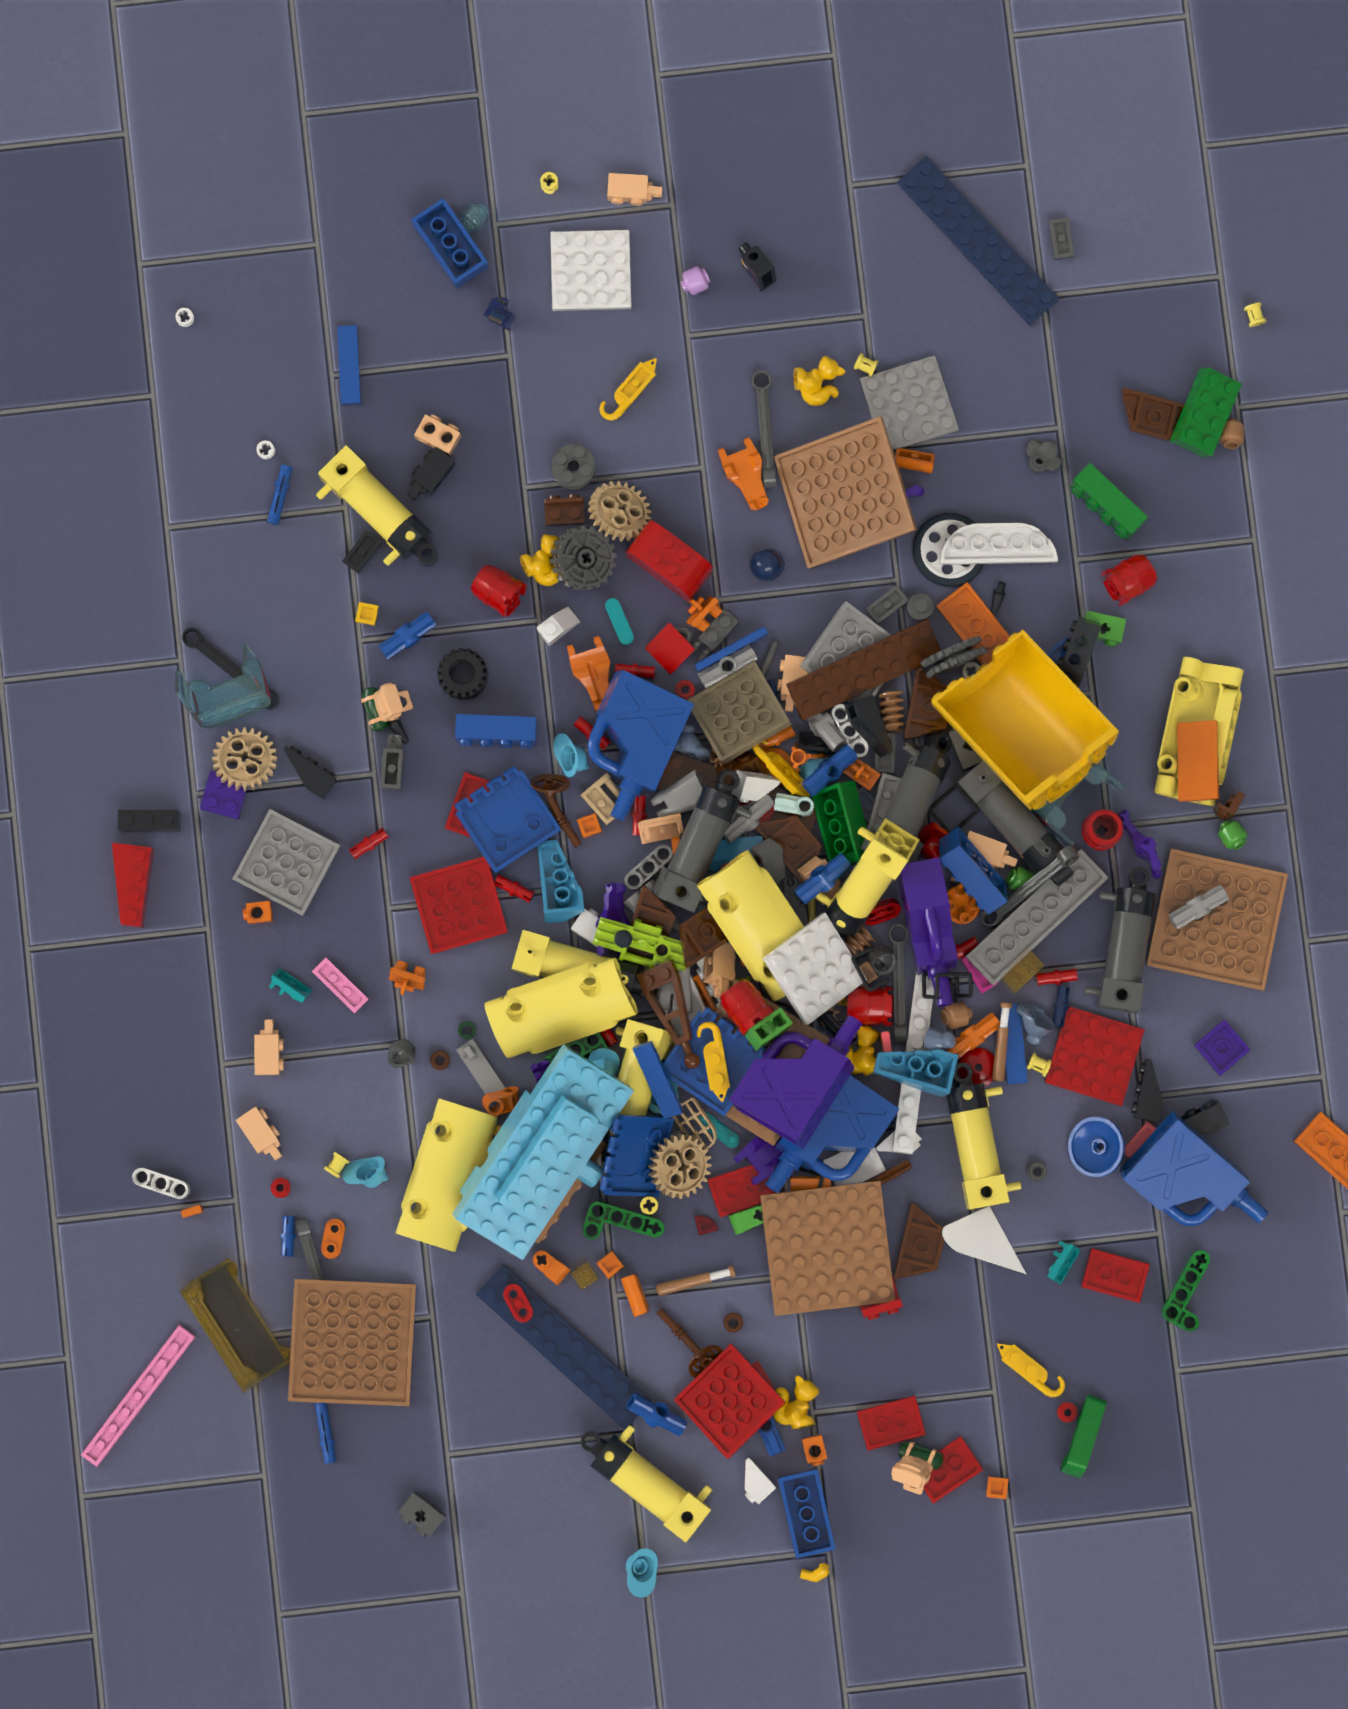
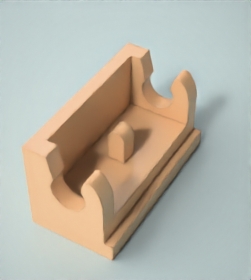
M681 813L643 820L637 823L642 844L671 839V837H680V834L683 833Z

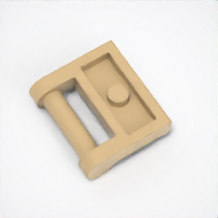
M608 772L581 794V797L606 826L615 819L610 816L615 804L600 787L605 784L616 798H618L621 791L610 779L611 776Z

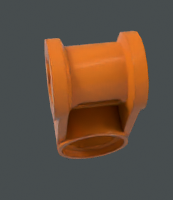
M511 1086L485 1094L482 1098L483 1107L492 1116L512 1112L519 1101V1087ZM496 1101L495 1106L489 1107L491 1102Z
M544 1250L537 1251L533 1256L535 1267L556 1285H559L570 1272L566 1265ZM538 1255H546L545 1260L547 1261V1263H541L539 1265L537 1263L538 1259L536 1257Z

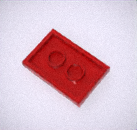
M464 772L445 829L470 837L455 815L458 811L454 804L465 797L472 803L473 801L469 795L482 786L489 792L486 786L490 782L489 780Z
M748 1165L707 1179L720 1218L761 1204L760 1195L775 1193L765 1185L770 1176L754 1186L751 1180L759 1174L752 1165Z
M1091 1248L1081 1287L1140 1303L1150 1264Z
M915 1395L857 1411L867 1451L926 1435Z
M961 1436L937 1451L944 1455V1463L938 1470H932L930 1479L923 1489L933 1504L983 1471V1468Z

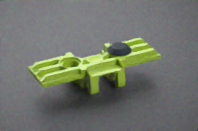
M600 917L592 944L621 952L619 958L621 961L623 959L651 969L655 967L656 963L662 964L669 960H674L678 970H686L681 941L660 935L663 926H650L641 923V920L637 918L635 919L634 926ZM661 944L666 945L668 948L667 954L663 956L659 955L656 951L657 946ZM629 946L653 953V960L626 952V949Z

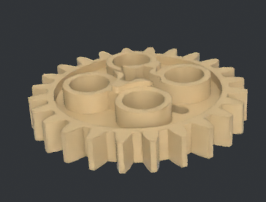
M612 481L608 485L603 483L601 488L597 487L588 503L590 505L588 512L592 513L589 518L595 519L593 526L599 525L598 531H606L605 537L611 534L612 540L617 536L620 542L624 538L627 541H630L632 537L636 539L649 520H651L649 516L652 513L651 510H648L650 503H644L646 496L640 497L641 491L635 492V486L628 488L627 482L624 486H621L620 481H617L615 485Z
M245 727L242 733L236 728L234 735L228 731V738L222 736L221 740L223 743H216L218 749H213V754L216 756L212 757V762L216 763L213 765V769L218 770L216 772L217 777L222 776L221 782L224 783L228 780L229 788L235 784L236 790L243 786L244 791L247 790V786L254 790L255 784L262 787V780L268 783L267 775L273 776L271 769H276V764L273 762H277V756H273L276 754V749H271L273 742L267 743L268 736L261 738L262 732L259 731L257 734H254V728L248 733ZM235 745H241L243 747L239 751L233 750V747ZM256 749L262 751L258 756L252 754ZM230 763L238 765L235 769L227 767ZM249 768H255L257 772L254 774H250L247 772V770Z
M678 1133L677 1137L671 1134V1140L663 1138L665 1144L658 1143L657 1145L660 1149L658 1151L653 1150L656 1156L649 1158L653 1161V1164L648 1166V1168L653 1170L649 1173V1176L654 1178L651 1182L657 1185L656 1189L662 1191V1194L666 1196L669 1194L671 1198L676 1196L682 1199L683 1195L686 1197L690 1196L689 1191L696 1194V1187L703 1188L701 1181L707 1182L704 1176L710 1174L706 1169L712 1166V1164L707 1162L711 1156L706 1154L708 1149L703 1147L704 1143L698 1141V1138L692 1137L687 1133L685 1136ZM689 1150V1155L685 1157V1152ZM671 1156V1161L667 1163V1158ZM693 1168V1174L689 1176V1171ZM675 1175V1180L671 1182V1177Z

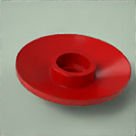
M974 1048L973 1050L970 1049L960 1058L959 1063H966L972 1068L974 1085L984 1083L987 1086L993 1082L992 1073L995 1057L991 1052L983 1048ZM976 1064L982 1065L981 1071L975 1070ZM958 1068L960 1078H966L967 1070L965 1068Z

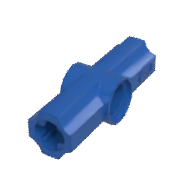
M426 611L411 623H406L398 628L393 636L386 639L378 647L385 657L390 660L405 648L412 647L420 640V637L437 625Z
M846 744L831 758L821 761L818 769L802 782V786L811 796H815L831 781L838 780L842 775V771L858 759L856 752ZM832 766V771L828 774V769Z
M840 853L825 866L822 865L815 868L811 872L810 878L794 889L795 894L803 904H807L819 893L832 889L836 884V880L852 868L851 864Z
M634 1393L627 1403L626 1408L643 1417L646 1424L652 1428L660 1426L680 1436L687 1426L685 1419L671 1413L668 1406L662 1402L654 1404Z
M773 1418L769 1419L772 1423L770 1430L764 1431L761 1428L759 1429L770 1457L786 1450Z

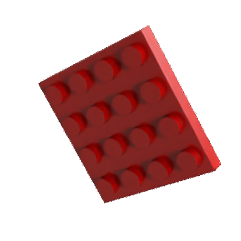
M484 857L410 877L431 955L508 933L491 870Z
M1069 1006V1010L1066 1011L1065 1026L1060 1029L1051 1059L1052 1063L1044 1083L1122 1106L1145 1030Z
M730 1344L674 1399L727 1459H730L786 1404L785 1400L733 1344Z

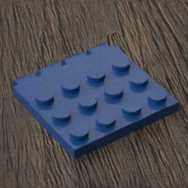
M515 766L502 773L506 781L497 776L488 782L486 786L489 792L482 786L471 793L469 796L473 801L472 803L465 797L454 804L458 811L455 815L494 873H497L562 830L536 790L530 786V781L522 770L518 772Z
M706 1007L703 1013L698 1011L690 1023L693 1039L689 1040V1044L693 1053L697 1054L700 1058L699 1066L695 1069H689L685 1066L684 1058L686 1055L681 1044L675 1045L664 1061L663 1066L669 1079L725 1117L733 1106L729 1101L730 1097L754 1059H761L767 1047L764 1046L759 1051H756L752 1045L748 1044V1039L738 1029L735 1034L731 1033L735 1025L723 1017L720 1018L718 1023L715 1022L719 1014ZM704 1022L715 1023L721 1031L731 1086L728 1088L724 1102H721L716 1094L710 1091L703 1051L706 1044L714 1041V1037L710 1028H704L701 1032V1037H697V1029Z
M618 1114V1118H613L611 1132L614 1133V1136L609 1138L607 1152L610 1153V1156H606L603 1172L607 1174L602 1175L599 1189L603 1191V1194L659 1197L660 1191L656 1189L657 1185L651 1182L654 1178L649 1176V1173L653 1171L648 1168L649 1165L653 1164V1161L649 1158L656 1156L653 1150L658 1151L660 1149L657 1145L658 1143L665 1144L663 1138L670 1140L674 1118L664 1119L663 1116Z

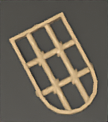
M693 1096L687 1101L680 1103L681 1106H687L692 1116L688 1118L682 1113L681 1116L684 1121L681 1123L676 1116L672 1118H674L676 1124L685 1133L687 1131L682 1125L686 1123L694 1133L692 1137L698 1138V1141L703 1142L699 1135L701 1133L706 1134L711 1144L708 1146L704 1144L703 1147L708 1149L716 1142L717 1131ZM689 1101H693L699 1110L697 1113L692 1110L688 1104ZM702 1114L708 1123L707 1127L703 1126L697 1117L698 1115ZM694 1118L702 1130L695 1131L689 1121ZM709 1128L713 1131L714 1139H712L707 1131Z

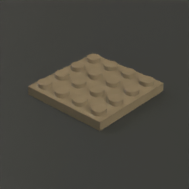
M755 661L687 700L694 704L691 711L722 765L792 725Z

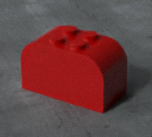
M649 520L626 551L628 559L687 602L695 597L713 573V566L703 556L652 520Z

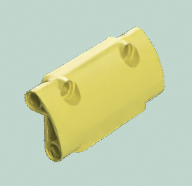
M1183 657L1180 676L1174 683L1157 761L1159 773L1154 793L1178 799L1177 723L1218 721L1219 785L1223 784L1241 704L1242 694L1240 687L1244 670L1236 667L1203 663L1195 658ZM1186 684H1189L1188 689L1185 692H1183V687ZM1172 761L1171 767L1166 769V764ZM1216 800L1192 801V803L1215 806Z
M746 850L735 857L717 874L708 876L700 881L697 887L706 901H709V913L713 916L753 979L764 984L763 987L771 999L777 1001L786 995L762 958L804 926L768 871L759 867L749 850Z
M616 958L600 962L597 965L587 962L537 981L511 988L507 991L504 998L499 997L484 1004L493 1033L508 1059L526 1052L537 1054L613 1028L620 1020L638 1014L637 1005L622 981L621 969Z
M438 1098L433 1119L426 1126L401 1203L402 1216L400 1217L396 1234L456 1252L461 1233L467 1229V1226L457 1221L452 1213L463 1198L460 1189L475 1166L482 1167L488 1158L487 1148L493 1141L492 1136L498 1117ZM440 1126V1132L436 1135V1128ZM415 1202L416 1207L411 1211V1205Z

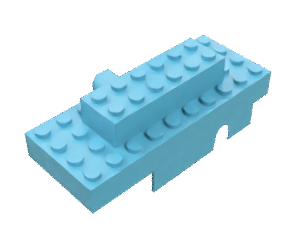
M563 1044L532 1093L530 1094L525 1090L487 1148L488 1158L482 1167L475 1166L460 1189L463 1198L452 1213L455 1219L523 1260L575 1180L578 1179L589 1187H594L601 1178L604 1168L590 1160V1157L611 1127L613 1118H617L634 1090L625 1082Z

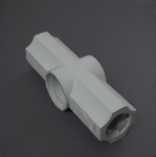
M747 645L728 657H723L719 662L697 674L703 686L707 689L751 662L758 660L751 646ZM725 662H730L733 665V669L725 671L722 665Z
M821 712L806 719L813 734L817 737L820 736L833 752L840 750L847 743L846 738L836 728L835 722L828 712Z
M766 794L758 801H752L748 805L740 806L751 811L752 815L747 819L735 814L732 823L729 822L723 836L726 842L731 844L745 831L755 829L759 824L758 819L774 806L773 800Z
M1219 885L1207 893L1200 894L1188 901L1186 905L1170 913L1168 916L1172 925L1177 930L1194 919L1197 920L1208 914L1213 908L1229 900L1224 888Z

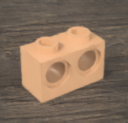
M425 414L414 434L415 439L432 448L437 447L450 457L461 438V434L458 432L459 429L452 424L447 426L441 423L442 420L431 414V416ZM428 425L435 427V431L431 434L425 432V428ZM446 434L453 437L449 443L442 441L443 436Z

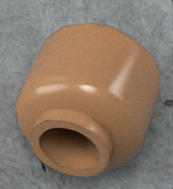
M1235 418L1227 419L1219 439L1223 447L1236 449L1244 442V425Z
M962 1001L953 1002L952 1005L945 1006L941 1011L942 1022L950 1029L966 1027L972 1018L971 1008L967 1007Z

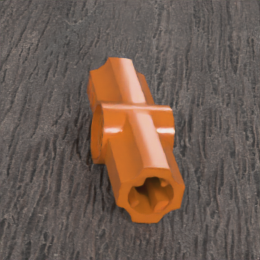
M993 1013L988 1014L980 1022L973 1024L956 1038L955 1046L947 1048L946 1052L958 1055L959 1059L998 1030L1000 1021Z

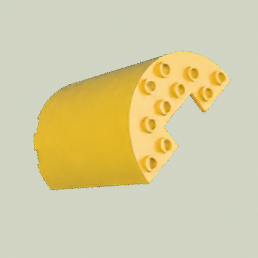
M1021 630L1019 633H1013L1004 645H998L993 650L992 661L987 665L983 664L980 666L975 675L972 677L968 676L965 679L961 677L959 680H953L945 691L936 693L932 698L933 707L1029 810L1032 808L1035 810L1043 808L1046 801L1054 802L1078 784L1089 773L1088 771L1091 769L1092 764H1098L1107 754L1105 751L1108 748V744L1110 746L1113 745L1119 733L1114 725L1024 630Z

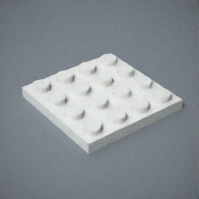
M629 230L551 232L553 311L631 309Z
M826 913L820 914L762 958L804 1025H809L863 983L852 963V954Z

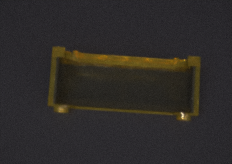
M228 1258L190 1281L179 1292L240 1389L245 1393L290 1363V1349L283 1345H278L237 1280L239 1269L236 1263Z

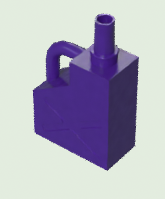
M939 857L907 863L898 875L897 883L917 975L927 972L928 979L932 980L934 992L935 975L937 973H950L949 969L956 968L958 961L952 932L950 904ZM939 977V998L936 999L938 1007L953 1004L948 977Z
M849 1015L834 1039L829 1038L827 1045L815 1038L812 1040L797 1032H786L777 1036L761 1059H754L729 1101L736 1110L804 1149L855 1068L846 1055L850 1052L848 1047L862 1026V1022ZM788 1044H796L807 1050L802 1059H776L781 1049Z

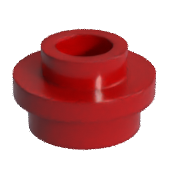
M682 680L677 683L675 687L677 696L688 700L694 695L695 687L692 682ZM687 687L689 691L684 694L681 692V689Z
M277 1178L272 1182L271 1192L275 1197L284 1198L290 1193L291 1185L287 1179ZM279 1184L284 1185V1190L282 1192H279L277 1190V1186Z
M1070 1402L1062 1403L1057 1410L1059 1419L1066 1423L1074 1421L1078 1414L1076 1406ZM1065 1409L1071 1410L1070 1416L1064 1415Z

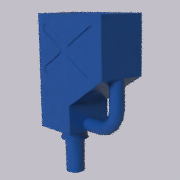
M624 670L615 671L596 713L597 720L587 744L588 753L592 761L622 780L619 786L621 791L610 816L623 822L636 796L640 797L642 790L646 792L656 790L694 706L693 703ZM605 730L621 752L618 762L605 757L600 751L599 744Z
M850 1075L804 1149L783 1137L780 1139L775 1147L782 1152L781 1156L778 1157L780 1162L765 1185L772 1191L779 1193L794 1170L799 1171L800 1166L807 1170L811 1168L832 1181H843L852 1177L889 1126L899 1108ZM822 1151L854 1153L848 1164L841 1169L831 1168L818 1159Z
M1174 1111L1166 1117L1119 1169L1122 1178L1158 1210H1163L1172 1219L1184 1226L1193 1227L1201 1225L1218 1209L1223 1212L1229 1204L1232 1207L1238 1206L1257 1223H1260L1268 1214V1211L1248 1194L1249 1189L1245 1187L1250 1181L1245 1172ZM1203 1196L1209 1200L1199 1212L1192 1215L1184 1213L1176 1206Z

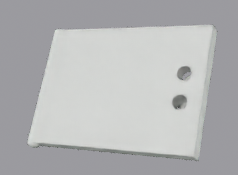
M875 1147L870 1151L852 1177L843 1181H833L835 1186L861 1183L886 1171ZM840 1152L828 1159H824L823 1162L831 1168L841 1169L848 1164L854 1153Z

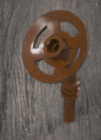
M542 774L533 777L530 780V786L537 791L544 792L556 822L564 830L574 847L580 846L582 844L571 828L570 821L567 822L568 818H565L566 815L562 814L554 796L556 793L570 787L569 779L556 774Z
M663 1308L657 1311L656 1314L672 1329L671 1332L675 1333L674 1336H678L677 1339H681L695 1354L688 1366V1371L692 1377L696 1378L712 1360L723 1352L722 1348L717 1345H710L700 1349L686 1334L687 1331L684 1330V1327H680V1323L677 1324Z

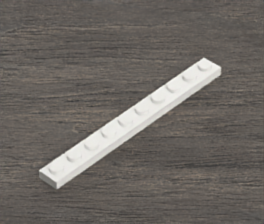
M917 972L915 975L905 1052L926 1051L924 1040L930 1026L933 999L923 998L922 974L917 975ZM926 976V995H934L932 980H929L928 976ZM902 1083L892 1152L912 1155L921 1090Z

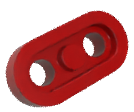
M894 898L877 902L865 924L873 926L895 918L901 912L899 902Z
M517 1284L508 1285L504 1289L503 1297L511 1313L519 1322L529 1321L533 1316V1308L523 1289ZM512 1290L517 1292L516 1298L510 1296ZM521 1308H525L527 1310V1314L525 1316H521L519 1314V1310Z

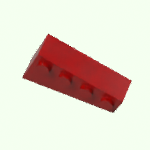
M112 843L120 924L128 927L143 928L154 849L151 847Z

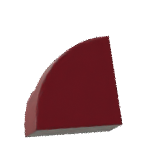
M701 1215L694 1216L699 1236L718 1231L717 1225L710 1218Z

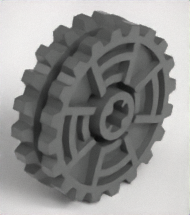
M577 526L567 529L566 533L559 535L560 540L554 541L555 549H551L550 552L553 555V558L550 559V563L554 564L553 573L558 574L557 580H563L565 587L571 586L572 590L575 591L599 588L601 583L605 584L608 581L607 576L613 575L611 569L616 567L613 559L617 556L612 551L614 544L608 542L609 536H603V531H596L593 526Z
M976 636L964 640L921 661L923 667L937 665L926 673L927 678L931 679L986 654L987 650L985 647L972 649L981 643V637Z

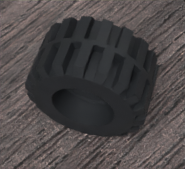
M458 648L459 650L453 649L449 654L446 653L443 660L439 662V668L437 669L438 680L444 692L449 694L450 697L458 698V700H469L473 696H478V693L484 690V686L488 681L487 667L483 658L477 652H473L468 648L467 650L463 648ZM461 663L469 664L474 669L473 680L465 685L456 684L451 678L452 669Z

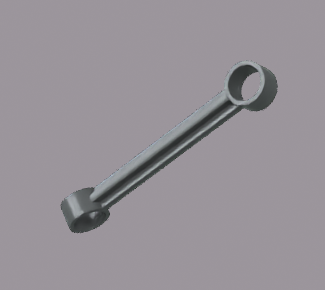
M760 370L752 376V387L757 394L764 488L776 487L768 395V390L771 386V376L768 372ZM757 376H766L769 380L768 385L764 388L756 386L754 381Z
M1072 845L1063 848L1058 852L1055 860L1008 896V902L995 910L997 919L993 924L988 922V914L983 909L981 913L982 923L989 927H998L1003 922L1004 915L1062 868L1074 864L1080 856Z
M902 924L893 925L888 932V938L892 943L893 952L896 956L893 971L894 1044H907L904 943L908 939L909 933L908 929ZM898 927L902 928L906 933L904 940L901 942L895 941L891 936L892 930Z
M307 1218L295 1221L312 1280H325Z

